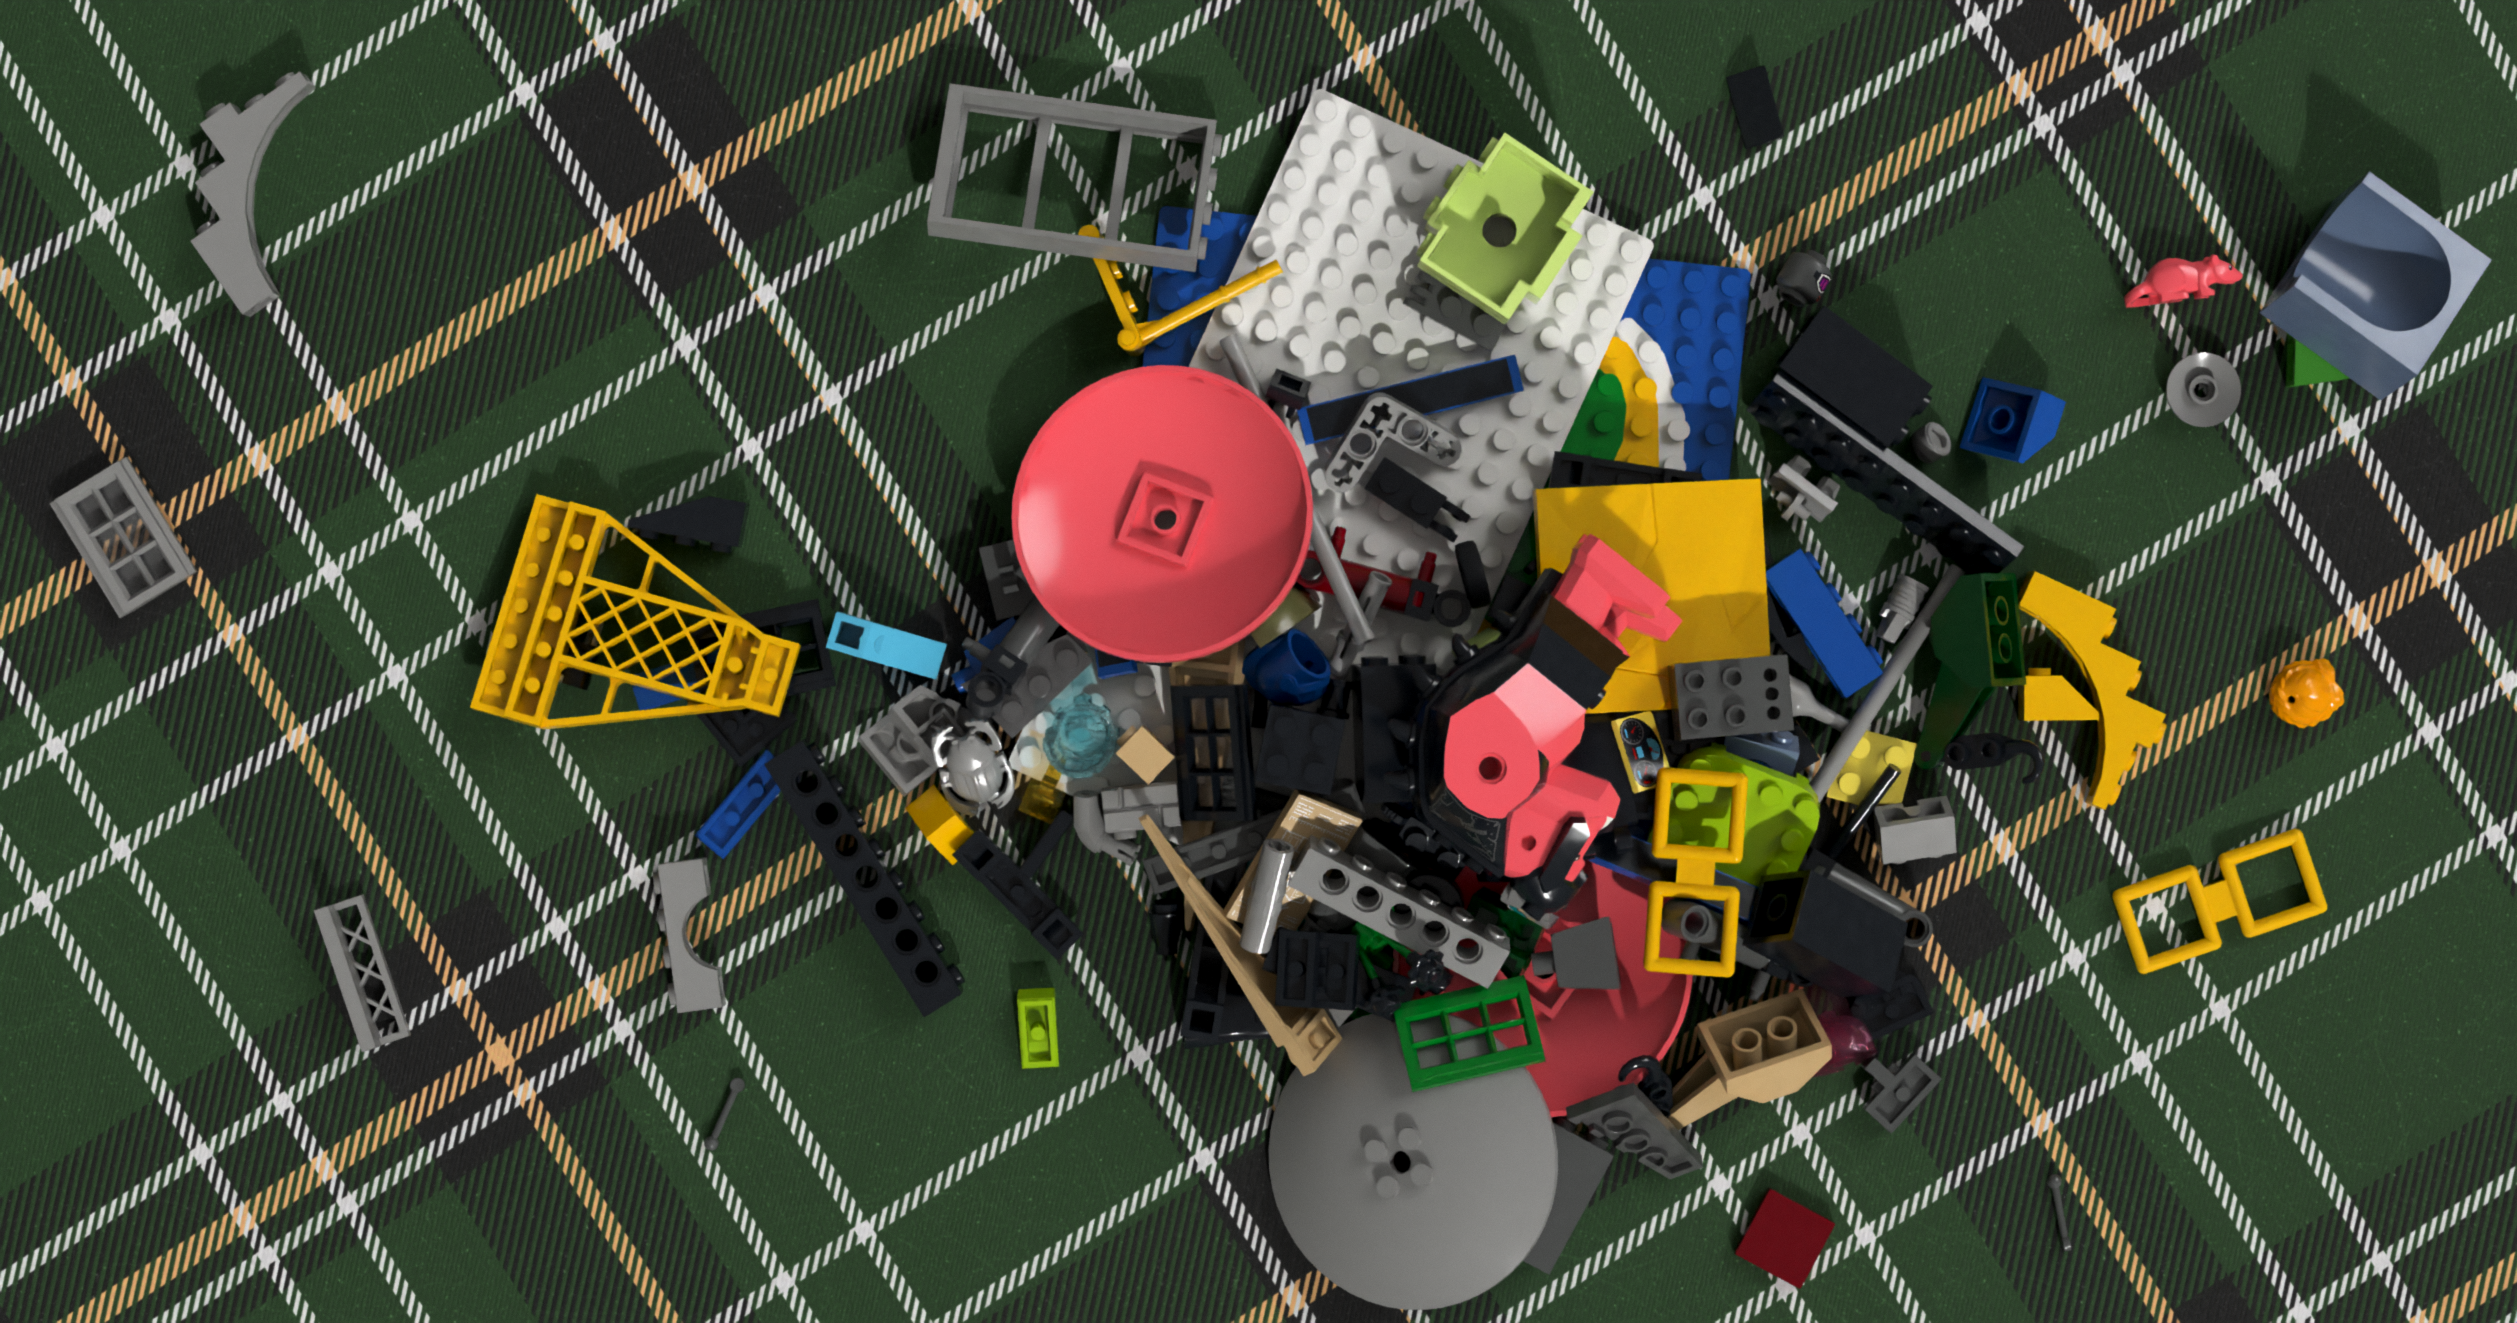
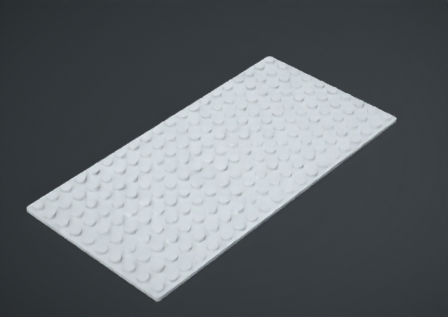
M1318 89L1314 92L1227 284L1256 270V267H1262L1277 259L1283 273L1267 280L1265 284L1261 283L1230 299L1228 303L1224 302L1218 305L1211 316L1189 367L1209 371L1238 383L1220 344V340L1237 334L1264 395L1267 393L1277 368L1311 382L1302 407L1515 354L1524 388L1523 392L1427 415L1428 418L1457 435L1462 452L1455 463L1449 466L1435 464L1386 436L1358 483L1347 492L1339 493L1333 491L1328 486L1324 477V467L1342 437L1305 446L1297 409L1289 419L1286 418L1287 405L1276 402L1273 411L1290 431L1300 449L1310 479L1313 503L1329 538L1331 539L1337 526L1347 530L1341 559L1417 579L1425 553L1427 551L1437 554L1431 583L1439 585L1437 593L1440 594L1447 590H1458L1466 595L1456 559L1455 545L1466 541H1474L1484 568L1492 602L1534 510L1533 491L1535 489H1543L1552 469L1554 451H1561L1650 257L1654 247L1653 242L1646 237L1582 209L1570 227L1581 234L1582 238L1537 304H1534L1525 297L1522 299L1504 327L1493 350L1490 352L1402 304L1406 297L1412 298L1418 303L1422 300V297L1410 291L1413 284L1425 290L1429 287V284L1417 278L1420 270H1423L1417 267L1421 258L1416 255V252L1428 235V232L1424 230L1428 222L1422 218L1436 195L1441 199L1444 198L1448 189L1443 186L1457 164L1464 168L1468 160L1481 168L1484 163L1332 93ZM1494 217L1484 223L1483 236L1490 245L1505 247L1513 241L1514 229L1506 219ZM1409 420L1403 425L1402 434L1410 439L1416 438L1422 432V424L1417 420ZM1373 429L1375 433L1379 432V429ZM1431 429L1428 441L1435 444L1438 449V455L1441 456L1444 451L1450 453L1453 450L1449 444L1450 440L1447 439L1445 443L1436 441L1431 435L1435 430ZM1364 433L1354 435L1350 441L1351 448L1357 452L1367 450L1371 444L1370 436ZM1343 452L1342 455L1346 456L1347 462L1341 470L1335 468L1332 471L1335 475V481L1338 482L1341 478L1348 479L1350 476L1348 475L1347 467L1351 460L1356 465L1360 461L1352 459L1346 452ZM1384 457L1446 496L1447 501L1471 516L1467 523L1460 522L1452 517L1449 512L1440 508L1433 520L1455 531L1458 537L1454 543L1429 527L1425 529L1364 489ZM1163 511L1156 517L1155 524L1160 529H1170L1176 522V515L1171 511ZM1310 542V545H1309V549H1308V550H1309V551H1315L1314 548H1313V546H1312V544H1311V542ZM1306 559L1300 574L1306 580H1315L1321 573V566L1314 559ZM1305 588L1317 599L1322 607L1283 634L1286 635L1291 629L1300 630L1317 644L1329 661L1338 643L1336 640L1338 632L1345 628L1347 621L1334 595ZM1447 598L1443 601L1441 612L1445 618L1453 620L1461 614L1462 606L1457 599ZM1490 604L1477 609H1472L1471 607L1468 619L1462 625L1456 627H1445L1439 624L1433 615L1430 616V620L1427 622L1379 608L1370 626L1375 639L1367 643L1363 651L1357 653L1352 664H1361V657L1367 656L1388 657V663H1398L1399 655L1426 656V662L1435 663L1436 674L1442 675L1454 665L1453 659L1455 657L1452 653V639L1455 633L1461 634L1466 641L1476 636ZM1067 631L1066 634H1069L1094 661L1022 729L1008 761H1010L1012 769L1071 796L1075 792L1082 790L1099 792L1103 810L1101 788L1146 784L1116 754L1121 748L1116 741L1132 725L1138 730L1144 724L1175 754L1169 667L1137 663V673L1107 679L1099 678L1095 648L1087 645ZM1251 634L1246 636L1243 661L1247 654L1258 645ZM1350 667L1346 678H1338L1331 674L1330 678L1352 682V669ZM1244 677L1243 684H1247V689L1256 690ZM1352 689L1350 690L1346 711L1350 715L1349 720L1345 721L1332 790H1334L1336 783L1342 778H1349L1355 783ZM1323 695L1318 700L1303 706H1294L1293 704L1283 706L1316 712L1317 708L1321 707ZM1268 700V704H1267V712H1268L1269 703H1272V702L1269 701V700ZM1250 727L1255 781V771L1264 728ZM1231 747L1226 768H1233ZM1176 756L1151 783L1177 781ZM1224 776V778L1234 780V776ZM1255 781V787L1291 797L1295 790L1294 788ZM1306 791L1316 796L1321 795L1319 793ZM1222 798V806L1236 807V802ZM1362 802L1367 820L1375 817L1390 824L1392 819L1386 817L1380 809L1383 803ZM1257 809V817L1271 813ZM1181 820V826L1173 827L1174 834L1164 835L1167 840L1178 845L1183 844ZM1215 821L1213 832H1218L1246 821Z

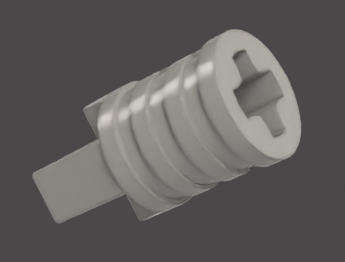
M1900 573L1897 577V582L1892 587V592L1887 597V602L1883 604L1879 613L1883 618L1875 634L1890 643L1896 642L1903 628L1909 629L1920 603L1924 600L1925 593L1929 590V587Z

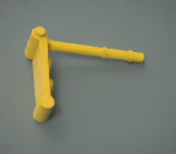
M1085 225L1078 232V235L1105 239L1097 227L1093 225ZM1093 258L1124 328L1118 334V344L1130 356L1141 355L1148 344L1164 333L1224 302H1230V299L1261 283L1265 284L1267 280L1283 273L1277 259L1262 267H1256V270L1225 286H1219V289L1159 320L1137 324L1133 313L1138 311V308L1130 291L1128 290L1123 293L1118 279L1122 278L1123 275L1117 261Z

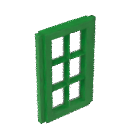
M1524 975L1492 982L1488 989L1478 985L1404 1002L1400 1009L1394 1012L1412 1092L1546 1062ZM1516 998L1521 1018L1491 1024L1486 1005ZM1476 1007L1479 1008L1482 1027L1452 1033L1448 1014ZM1440 1016L1444 1035L1414 1042L1410 1023ZM1523 1025L1527 1044L1497 1051L1493 1031ZM1485 1033L1489 1053L1459 1060L1454 1040ZM1446 1042L1451 1062L1420 1068L1416 1049Z

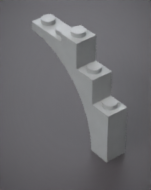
M290 72L282 76L275 82L276 89L266 96L261 93L245 103L244 107L246 110L243 112L232 103L227 105L220 103L214 106L205 114L207 119L199 124L225 161L222 164L216 161L207 166L200 173L202 178L195 182L220 220L216 222L215 219H212L196 230L198 236L192 239L191 243L242 315L249 317L281 296L266 271L257 244L253 215L255 184L263 156L276 130L292 109L316 89L308 76L302 72L297 74Z

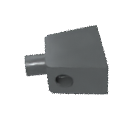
M1603 917L1551 934L1553 951L1531 954L1534 976L1556 973L1559 988L1621 989L1610 917Z

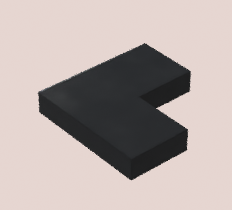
M783 703L780 717L755 710H750L746 714L743 710L696 714L739 767H742L798 721L785 703Z

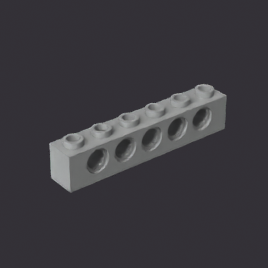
M1310 835L1289 871L1288 886L1422 955L1429 949L1435 952H1442L1444 954L1442 962L1445 967L1487 989L1489 988L1510 953V938L1507 937L1503 929L1490 923L1486 926L1474 920L1473 915L1464 908L1458 906L1451 908L1440 902V898L1433 892L1426 889L1419 891L1407 885V881L1394 872L1386 874L1374 868V864L1361 855L1355 854L1351 856L1340 850L1341 848L1336 842L1329 838L1321 837L1318 839ZM1330 869H1338L1344 873V876L1339 879H1331L1326 876L1325 872ZM1370 886L1378 892L1368 897L1360 894L1358 890L1362 887ZM1396 904H1406L1411 910L1407 913L1399 914L1393 911L1392 907ZM1430 921H1438L1444 927L1438 931H1432L1427 929L1425 925ZM1465 938H1471L1477 944L1471 948H1464L1458 942Z

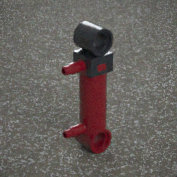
M1339 526L1335 527L1330 540L1357 599H1359L1367 583L1370 572L1378 571L1387 575L1392 580V584L1388 588L1379 608L1429 622L1430 616L1433 615L1437 622L1445 627L1462 625L1468 619L1471 605L1464 593L1458 590H1447L1439 594L1437 593L1439 585L1431 583L1436 567V553L1429 551L1425 553L1417 579L1341 559L1347 530ZM1308 550L1306 559H1314L1320 564L1315 551ZM1322 566L1321 573L1315 580H1306L1299 574L1296 580L1299 585L1335 596ZM1447 598H1455L1461 603L1462 611L1456 619H1447L1441 612V605Z

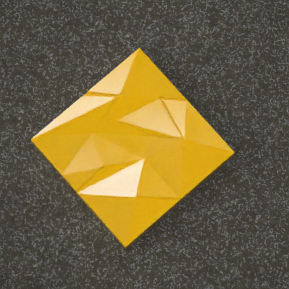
M1761 478L1535 489L1533 491L1537 580L1546 568H1553L1563 574L1570 563L1572 548L1583 534L1588 536L1591 533L1662 588L1671 597L1665 605L1682 619L1681 624L1666 642L1625 628L1617 639L1628 652L1630 658L1616 667L1611 679L1603 688L1606 691L1605 696L1594 709L1588 708L1585 714L1671 710L1668 665L1770 656Z

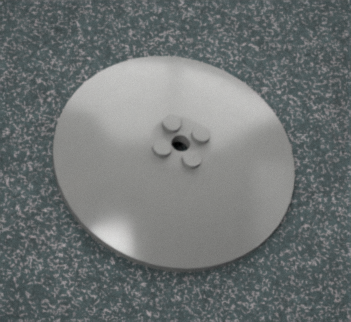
M1369 1014L1342 1025L1337 1029L1342 1040L1315 1072L1303 1077L1298 1067L1294 1069L1281 1092L1274 1111L1268 1149L1269 1172L1277 1208L1288 1232L1304 1256L1319 1272L1337 1286L1368 1302L1404 1310H1428L1458 1304L1486 1292L1510 1275L1527 1257L1539 1239L1552 1209L1558 1177V1148L1550 1111L1541 1090L1531 1073L1524 1066L1412 1092L1395 1022L1375 1014ZM1448 1014L1452 1033L1479 1027L1458 1016ZM1440 1016L1410 1023L1414 1042L1444 1035ZM1485 1033L1454 1040L1459 1060L1489 1053ZM1494 1036L1497 1051L1508 1049L1504 1043ZM1446 1042L1416 1049L1420 1068L1451 1062ZM1398 1151L1405 1152L1410 1158L1411 1165L1407 1172H1400L1394 1165V1156Z

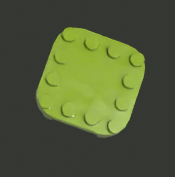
M1712 742L1710 747L1698 748L1689 754L1685 752L1677 763V768L1744 773L1748 777L1743 858L1737 864L1715 862V869L1757 887L1762 875L1798 871L1816 833L1820 818L1818 796L1810 786L1809 779L1796 772L1795 777L1727 752V746L1724 744ZM1671 783L1667 844L1728 848L1732 787ZM1653 824L1649 826L1647 842L1652 843Z

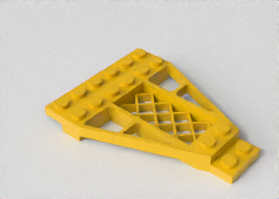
M536 494L470 708L543 730L742 710L745 708L780 717L801 645L763 634L615 520L606 511ZM608 527L616 529L649 555L644 576L638 589H632L592 577L604 534ZM656 564H661L714 605L716 612L648 593ZM588 587L594 589L586 594ZM602 593L611 610L592 620L583 603ZM608 593L630 600L615 607ZM638 603L647 620L627 630L619 613ZM644 603L666 610L651 618ZM582 611L588 623L575 629L580 612ZM679 613L702 620L687 628ZM675 614L683 631L663 640L655 623ZM615 616L624 633L604 643L596 626ZM710 624L719 641L700 651L691 633ZM716 624L726 626L723 637ZM651 626L659 644L640 653L631 636ZM591 629L600 646L581 656L572 639ZM687 636L695 654L676 664L667 646ZM627 639L636 656L617 666L608 649ZM569 647H571L576 658L567 656ZM720 648L713 672L711 673L703 657ZM663 649L672 666L652 676L644 659ZM604 652L612 668L591 663L587 660ZM699 659L708 677L688 686L680 669ZM640 662L648 679L623 672V670ZM571 667L610 679V686L601 714L548 719L563 669ZM676 672L684 689L658 681ZM623 683L684 699L688 702L687 706L611 713L618 687ZM709 684L706 695L694 692Z

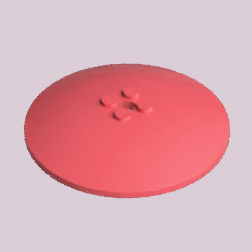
M1175 365L1138 367L1102 378L1085 387L1060 406L1041 427L1024 456L1016 478L1011 516L1013 540L1022 572L1032 592L1044 609L1070 634L1093 648L1123 659L1150 663L1187 661L1218 652L1240 641L1263 624L1285 600L1302 570L1310 545L1313 529L1312 488L1305 462L1292 434L1277 414L1254 393L1230 379L1198 368ZM1163 511H1171L1176 515L1174 526L1167 530L1160 529L1155 524L1156 517Z
M1588 860L1585 861V866L1583 867L1584 872L1588 875V879L1576 896L1569 902L1565 910L1560 909L1553 913L1559 919L1550 929H1545L1535 953L1553 951L1551 934L1603 917H1610L1621 989L1559 988L1556 973L1546 979L1534 976L1531 959L1524 976L1546 1062L1525 1067L1541 1090L1551 1117L1567 1116L1566 1107L1614 1090L1618 1086L1630 1083L1639 1084L1646 1073V1068H1637L1631 1071L1623 1082L1618 1080L1620 1069L1629 1060L1642 1055L1653 1056L1659 1062L1662 1060L1674 1042L1684 1021L1693 983V975L1649 972L1643 966L1649 885ZM1467 866L1463 868L1455 879L1463 893L1465 910L1468 908L1472 895L1483 886L1502 895L1509 883L1478 882L1476 873ZM1663 897V906L1670 899H1674L1676 897ZM1661 926L1659 957L1679 959L1686 940L1668 934ZM1470 938L1460 940L1458 944L1464 948H1471L1477 942ZM1393 949V958L1395 960L1392 971L1408 977L1407 974L1411 966L1406 963L1405 957ZM1449 969L1453 978L1445 991L1440 994L1480 984ZM1499 970L1492 982L1508 978ZM1416 987L1411 1001L1435 995L1427 992L1424 996H1421L1419 994L1420 989ZM1516 998L1486 1005L1491 1024L1521 1018ZM1478 1007L1450 1013L1479 1027L1483 1026ZM1523 1025L1493 1031V1035L1508 1048L1527 1044Z

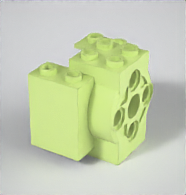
M1506 133L1503 134L1500 140L1492 137L1478 159L1484 163L1481 168L1468 160L1464 168L1458 164L1455 166L1443 186L1448 189V192L1443 199L1436 195L1422 217L1428 221L1424 228L1428 235L1416 252V255L1421 258L1417 267L1504 325L1511 318L1524 297L1534 304H1537L1582 238L1581 234L1570 227L1594 193ZM1501 217L1509 221L1514 229L1513 241L1505 247L1490 245L1483 236V225L1487 220Z

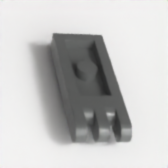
M1420 270L1417 278L1429 284V287L1425 290L1413 284L1410 291L1422 297V300L1418 303L1414 299L1406 297L1402 304L1491 352L1506 324L1504 325L1431 275Z

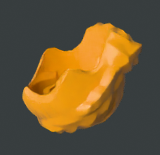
M2324 658L2313 661H2293L2291 664L2285 665L2282 671L2275 676L2269 691V704L2272 711L2280 719L2299 728L2313 727L2319 722L2329 719L2332 713L2338 710L2345 701L2343 690L2335 682L2334 667L2329 660ZM2290 696L2295 698V702L2289 700Z

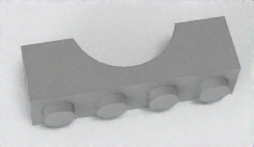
M707 858L661 863L658 865V872H653V884L656 895L661 894L663 909H658V921L661 932H667L668 946H663V958L665 967L672 969L673 983H668L670 1004L677 1006V1013L721 1008L726 1005L722 969L700 959L692 950L687 938V922L691 911L697 903L711 894Z

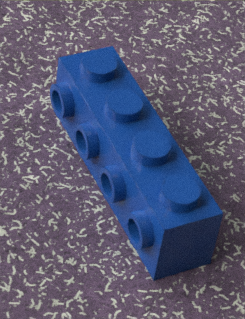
M1801 548L1795 549L1766 569L1767 587L1797 632L1802 633L1805 644L1840 697L1847 698L1883 674L1879 667L1883 660L1871 644L1866 647L1858 634L1863 631L1851 613L1845 616L1837 604L1842 599L1835 587L1830 582L1824 584L1817 574L1821 567L1812 553L1808 551L1804 554Z

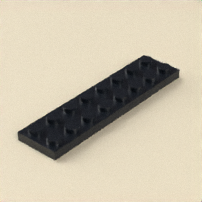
M1781 370L1776 373L1746 409L1760 424L1770 427L1780 434L1789 445L1805 452L1821 468L1831 471L1841 478L1850 489L1860 492L1870 499L1879 510L1895 517L1906 525V528L1911 533L1924 538L1935 546L1940 554L1953 559L1964 567L1970 575L2000 573L2018 557L2024 546Z

